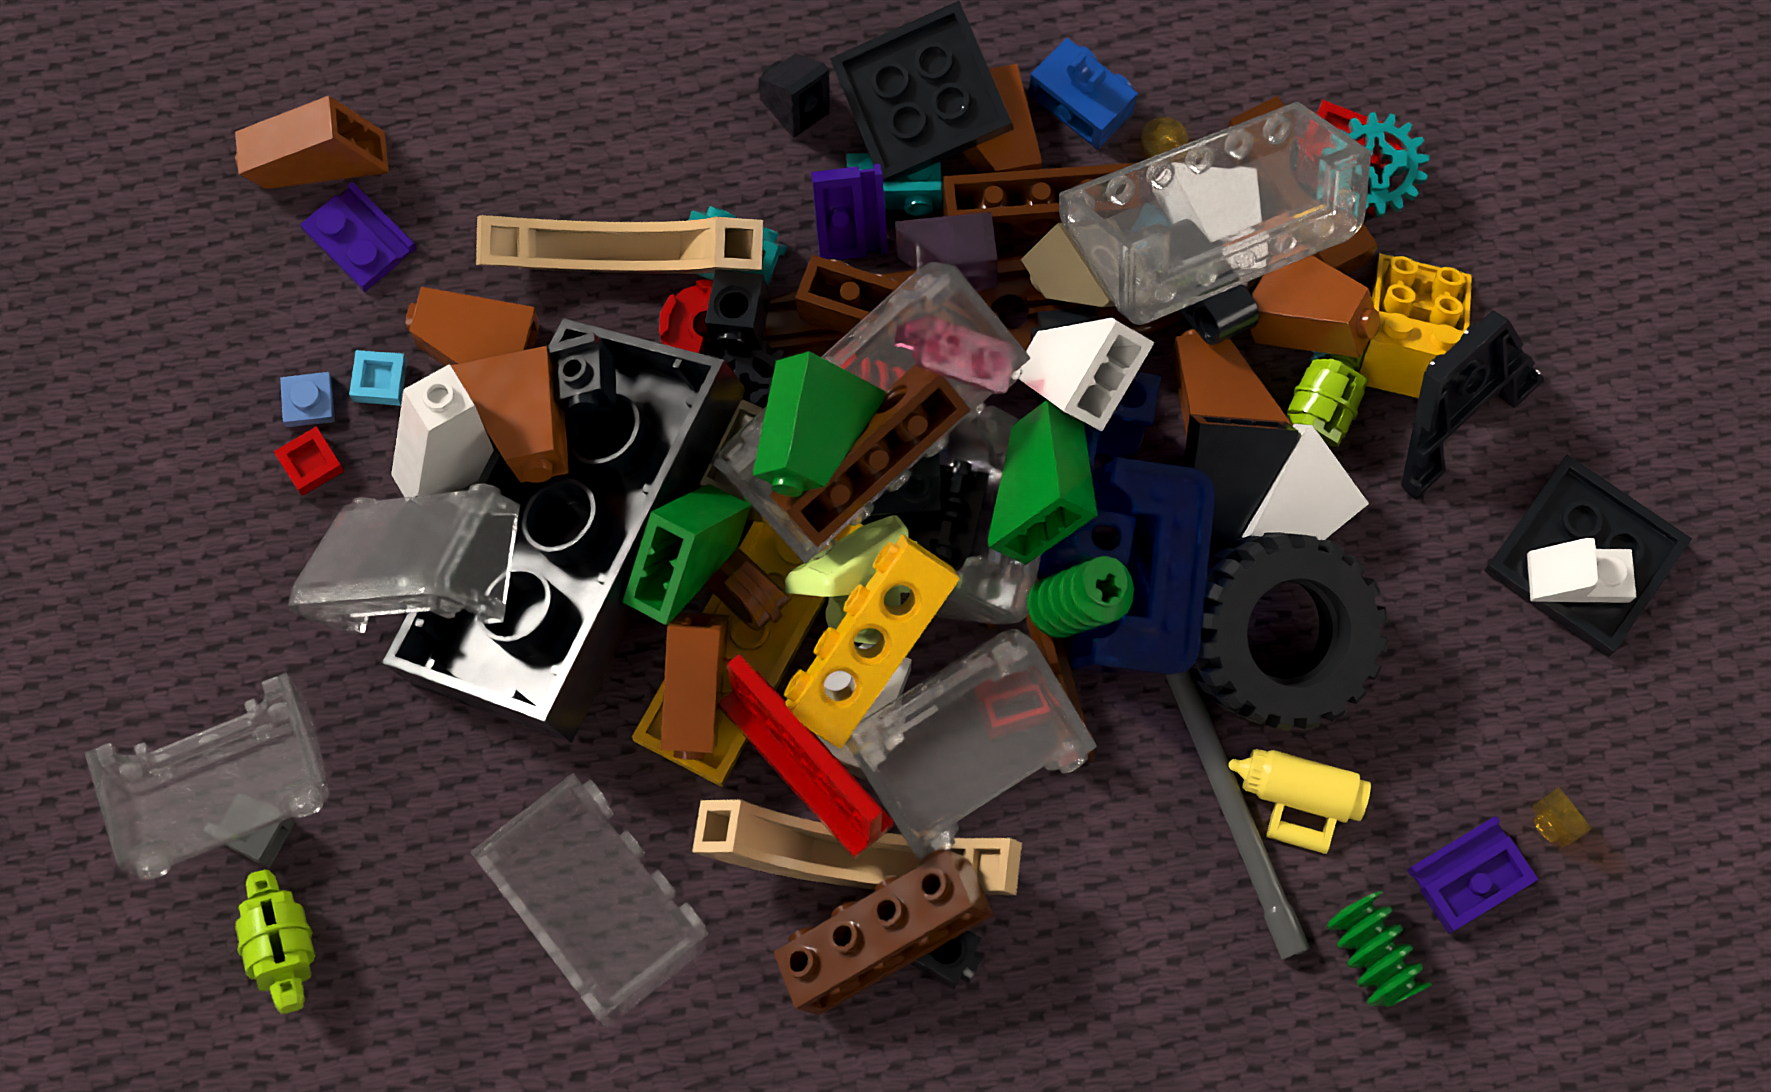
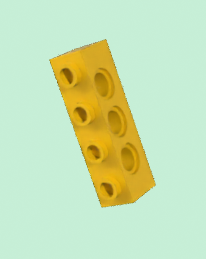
M904 534L900 536L895 544L890 541L882 548L873 564V568L877 570L866 587L859 584L852 591L844 605L843 611L847 614L836 630L829 627L823 633L814 648V654L817 655L816 659L806 672L799 670L793 676L784 692V696L788 698L785 704L806 728L839 749L846 743L960 580L952 566ZM904 585L910 588V595L902 605L889 606L884 603V596L891 587ZM873 628L880 631V639L873 647L863 649L854 645L856 635L863 629ZM836 671L849 673L851 680L845 688L834 691L824 686L826 678L831 673Z

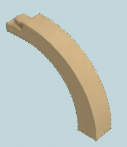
M481 215L477 217L476 265L518 267L519 269L648 274L715 273V270L733 272L762 270L763 220L712 217L670 222H594Z
M701 800L692 852L772 874L874 890L875 886L881 881L893 876H903L919 867V860L927 854L938 850H950L970 860L985 895H1016L1022 843L1011 838H938L885 833L854 860L821 822L775 812L743 800Z

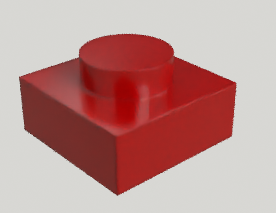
M317 426L273 451L301 496L306 495L344 472L343 467Z

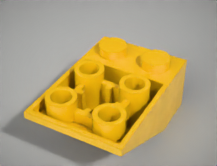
M1379 253L1371 298L1375 309L1379 312L1380 325L1376 336L1370 339L1365 347L1360 368L1356 370V372L1367 378V386L1419 398L1424 372L1430 362L1436 356L1445 354L1451 349L1469 327L1472 275L1462 273L1450 267L1440 268L1415 262L1404 256L1394 257Z

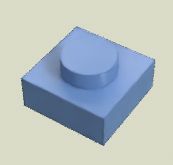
M329 372L280 377L282 416L286 427L335 422L332 376Z

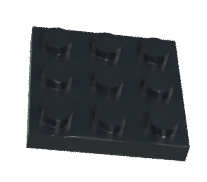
M960 1L830 58L872 162L881 166L883 182L898 181L1014 130Z
M1567 454L1489 562L1484 572L1610 657L1620 646L1692 538ZM1584 538H1594L1596 549H1632L1636 598L1630 603L1531 601L1527 553L1529 551Z

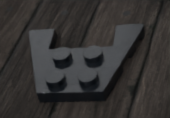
M1494 310L1479 323L1470 325L1464 331L1461 339L1445 354L1436 356L1424 372L1401 487L1414 499L1420 497L1446 472L1444 441L1498 391L1502 399L1513 408H1516L1544 382L1543 375L1533 368L1535 362L1532 357L1521 349L1524 344L1509 319Z

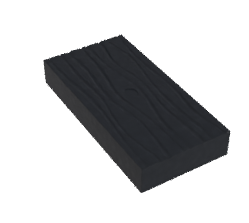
M563 318L550 344L595 333L615 357L617 408L599 412L590 418H576L572 420L565 413L569 473L552 476L551 479L545 482L533 483L527 481L520 483L497 447H495L382 663L410 684L426 691L572 743L637 612L636 609L622 601L652 511L697 490L746 388L723 359Z

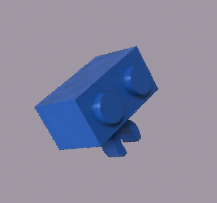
M1066 38L1031 73L1028 95L1097 150L1133 114L1138 95L1124 76L1113 74L1098 62L1097 57L1091 50L1084 46H1077L1069 38Z

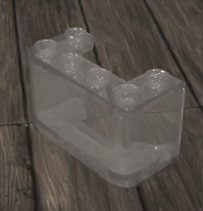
M572 773L476 846L470 853L499 888L503 896L509 901L574 989L582 996V1000L597 1020L607 1029L707 949L703 939L709 934L705 930L706 926L687 902L678 908L672 900L670 901L677 893L663 874L657 870L650 875L640 863L639 859L645 855V852L630 832L626 830L618 835L611 826L608 819L614 813L608 806L609 802L590 779L582 785L574 773Z

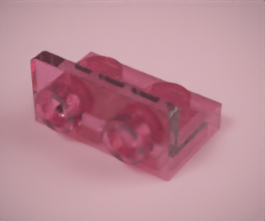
M930 315L897 326L894 345L912 351V357L916 359L917 367L997 395L1007 392L1015 345Z

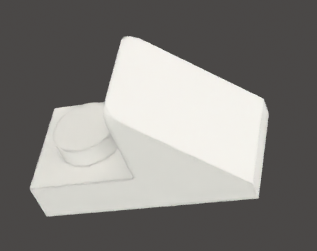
M1584 538L1532 550L1527 553L1531 601L1630 603L1636 598L1632 549H1596L1594 538Z

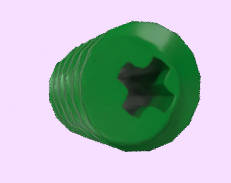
M1102 556L1040 579L1031 587L1027 596V609L1030 618L1041 632L1049 637L1060 639L1117 621L1128 612L1133 603L1134 586L1132 577L1125 565L1119 560Z
M1380 890L1341 909L1326 926L1330 931L1346 930V933L1336 945L1340 950L1356 949L1355 954L1346 964L1351 969L1366 968L1367 971L1356 982L1361 988L1375 986L1377 988L1366 1001L1370 1007L1386 1005L1388 1008L1432 986L1433 983L1432 981L1415 983L1413 980L1423 969V965L1421 962L1404 963V958L1413 950V946L1411 943L1394 944L1393 940L1401 933L1403 927L1401 924L1387 926L1383 924V921L1393 909L1391 905L1374 907L1373 902L1383 892V890Z

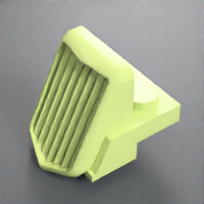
M892 515L859 527L793 569L785 579V593L828 596L829 604L826 608V622L828 627L836 630L847 614L843 611V608L852 591L859 584L866 587L877 571L873 568V564L879 552L888 542L891 541L895 544L902 534L908 537L907 527L897 515ZM904 585L891 587L884 596V603L889 606L901 605V593H910V588ZM873 628L863 629L856 635L854 642L875 645L880 639L881 632Z

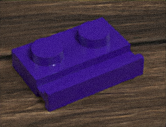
M873 164L872 169L859 170V166L811 172L819 257L844 260L867 257V252L880 251L881 255L888 254L883 174L880 164Z
M351 182L347 185L348 189L339 197L337 195L332 197L303 221L300 226L323 252L365 293L401 263V260L414 252L416 246L385 213Z
M1494 816L1407 869L1410 876H1413L1421 887V893L1448 934L1539 880L1511 837L1506 836L1498 824L1500 821L1497 816Z

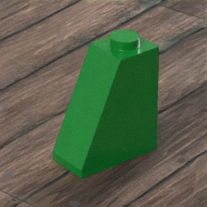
M810 351L777 360L752 476L772 484L771 489L774 492L790 497L801 496L803 491L825 487L884 401L886 391Z
M1049 400L1044 401L1012 425L988 536L989 548L1024 565H1027L1098 516L1084 422L1064 412Z
M707 484L652 511L622 602L665 625L670 623L737 549L751 504L711 484Z

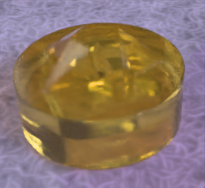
M1155 118L1144 127L1140 139V148L1149 161L1158 165H1165L1169 160L1178 161L1184 155L1188 143V134L1184 126L1173 118Z

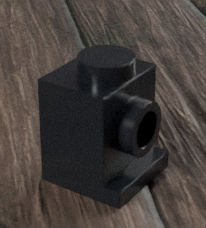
M595 333L548 345V353L553 358L554 401L571 420L590 418L599 412L617 408L615 357Z

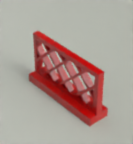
M738 654L727 663L732 691L718 702L719 709L855 860L892 828L894 821L814 732L806 728L786 706V701L758 670L754 671L742 656Z

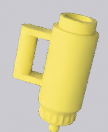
M1253 749L1249 758L1243 760L1232 759L1228 764L1230 770L1238 772L1243 778L1242 788L1245 791L1255 793L1260 799L1274 803L1266 835L1270 839L1327 854L1336 821L1347 823L1349 819L1360 822L1368 804L1371 783L1360 780L1358 773L1276 750L1263 751ZM1284 806L1326 817L1323 832L1281 821Z

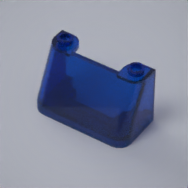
M1117 457L1091 472L1098 515L1094 519L1108 526L1122 527L1118 560L1125 565L1132 577L1134 586L1133 603L1128 612L1119 620L1072 636L1068 657L1070 668L1074 671L1089 673L1180 674L1192 667L1199 653L1215 502L1214 486L1206 474L1194 468Z

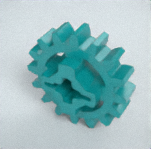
M1370 112L1366 125L1363 126L1356 117L1352 118L1349 122L1350 134L1338 129L1333 137L1340 147L1328 146L1325 156L1335 162L1324 167L1323 175L1335 176L1336 178L1329 186L1328 191L1330 193L1342 191L1345 194L1340 204L1343 208L1352 201L1357 203L1358 216L1362 217L1368 207H1374L1376 217L1382 218L1386 205H1390L1396 213L1400 212L1404 207L1402 196L1414 201L1419 194L1412 183L1424 184L1427 180L1428 175L1418 170V167L1428 163L1429 155L1417 154L1416 151L1425 140L1423 137H1416L1412 140L1408 137L1412 127L1410 122L1404 124L1400 129L1395 127L1394 114L1390 113L1384 123H1378L1376 113ZM1385 137L1394 141L1402 150L1393 148L1385 141ZM1363 138V150L1359 154L1350 155L1349 158H1345L1346 152L1351 145ZM1373 150L1374 156H1377L1378 163L1386 164L1379 176V180L1372 166H1365L1369 162ZM1407 172L1404 182L1397 189L1389 193L1388 188L1391 177ZM1350 180L1358 181L1367 189V193L1357 189Z

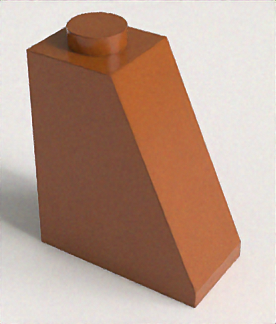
M1012 64L989 68L1014 130L963 152L980 174L1041 169L1042 160L1018 65Z
M331 96L323 97L235 132L237 149L235 161L238 167V174L264 189L389 173L385 131Z
M1283 242L1251 295L1255 300L1259 313L1258 324L1250 329L1257 344L1360 358L1369 340L1376 336L1380 325L1379 312L1374 307L1369 288L1292 243Z
M421 287L417 303H410L406 315V330L410 331L416 347L443 366L533 349L540 326L535 307Z
M1195 329L1186 331L1181 336H1176L1171 351V358L1186 438L1190 414L1286 421L1292 426L1289 419L1230 338L1218 344L1210 345L1199 336Z
M547 346L451 365L474 403L484 428L520 483L527 481L533 483L545 482L551 479L552 476L569 473L565 412L554 401L553 358L548 353Z
M679 612L667 626L661 750L674 751L673 756L675 758L686 760L703 759L705 753H713L718 743L720 721L718 702L722 699L729 615Z

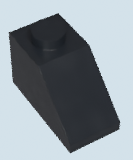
M795 53L783 62L776 61L772 63L758 79L760 100L793 139L830 114V72L823 62Z

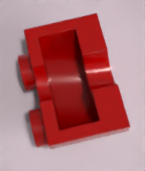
M698 280L695 286L683 289L675 297L674 294L668 297L660 312L659 334L661 344L702 354L705 345L704 337L702 336L709 333L705 325V318L713 280Z

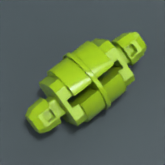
M1364 351L1360 358L1330 354V359L1312 360L1300 384L1295 387L1294 397L1287 410V418L1292 426L1294 424L1313 425L1327 446L1339 447L1342 438H1345L1352 420H1355L1358 415L1357 409L1368 383L1366 377L1355 371L1360 368Z
M270 870L253 872L248 875L246 881L248 900L238 905L241 917L235 924L239 942L237 949L243 959L246 975L256 980L259 991H270L275 1008L281 1014H288L302 1009L305 997L302 982L312 976L310 964L315 958L311 940L313 933L307 924L304 908L294 902L292 892L280 891L275 875ZM275 918L276 924L266 926L265 921ZM284 953L285 961L275 964L274 956Z

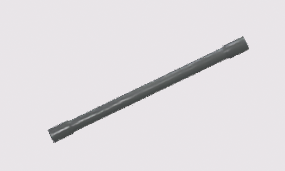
M1135 531L1121 533L1108 541L1109 548L1113 557L1125 565L1132 577L1134 586L1133 599L1264 910V919L1280 958L1285 960L1292 955L1304 953L1310 950V946L1294 908L1287 901L1234 772L1229 769L1228 758L1151 578V569Z

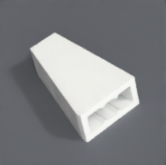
M450 364L403 390L391 475L409 506L414 503L426 510L478 481L494 451L474 403Z

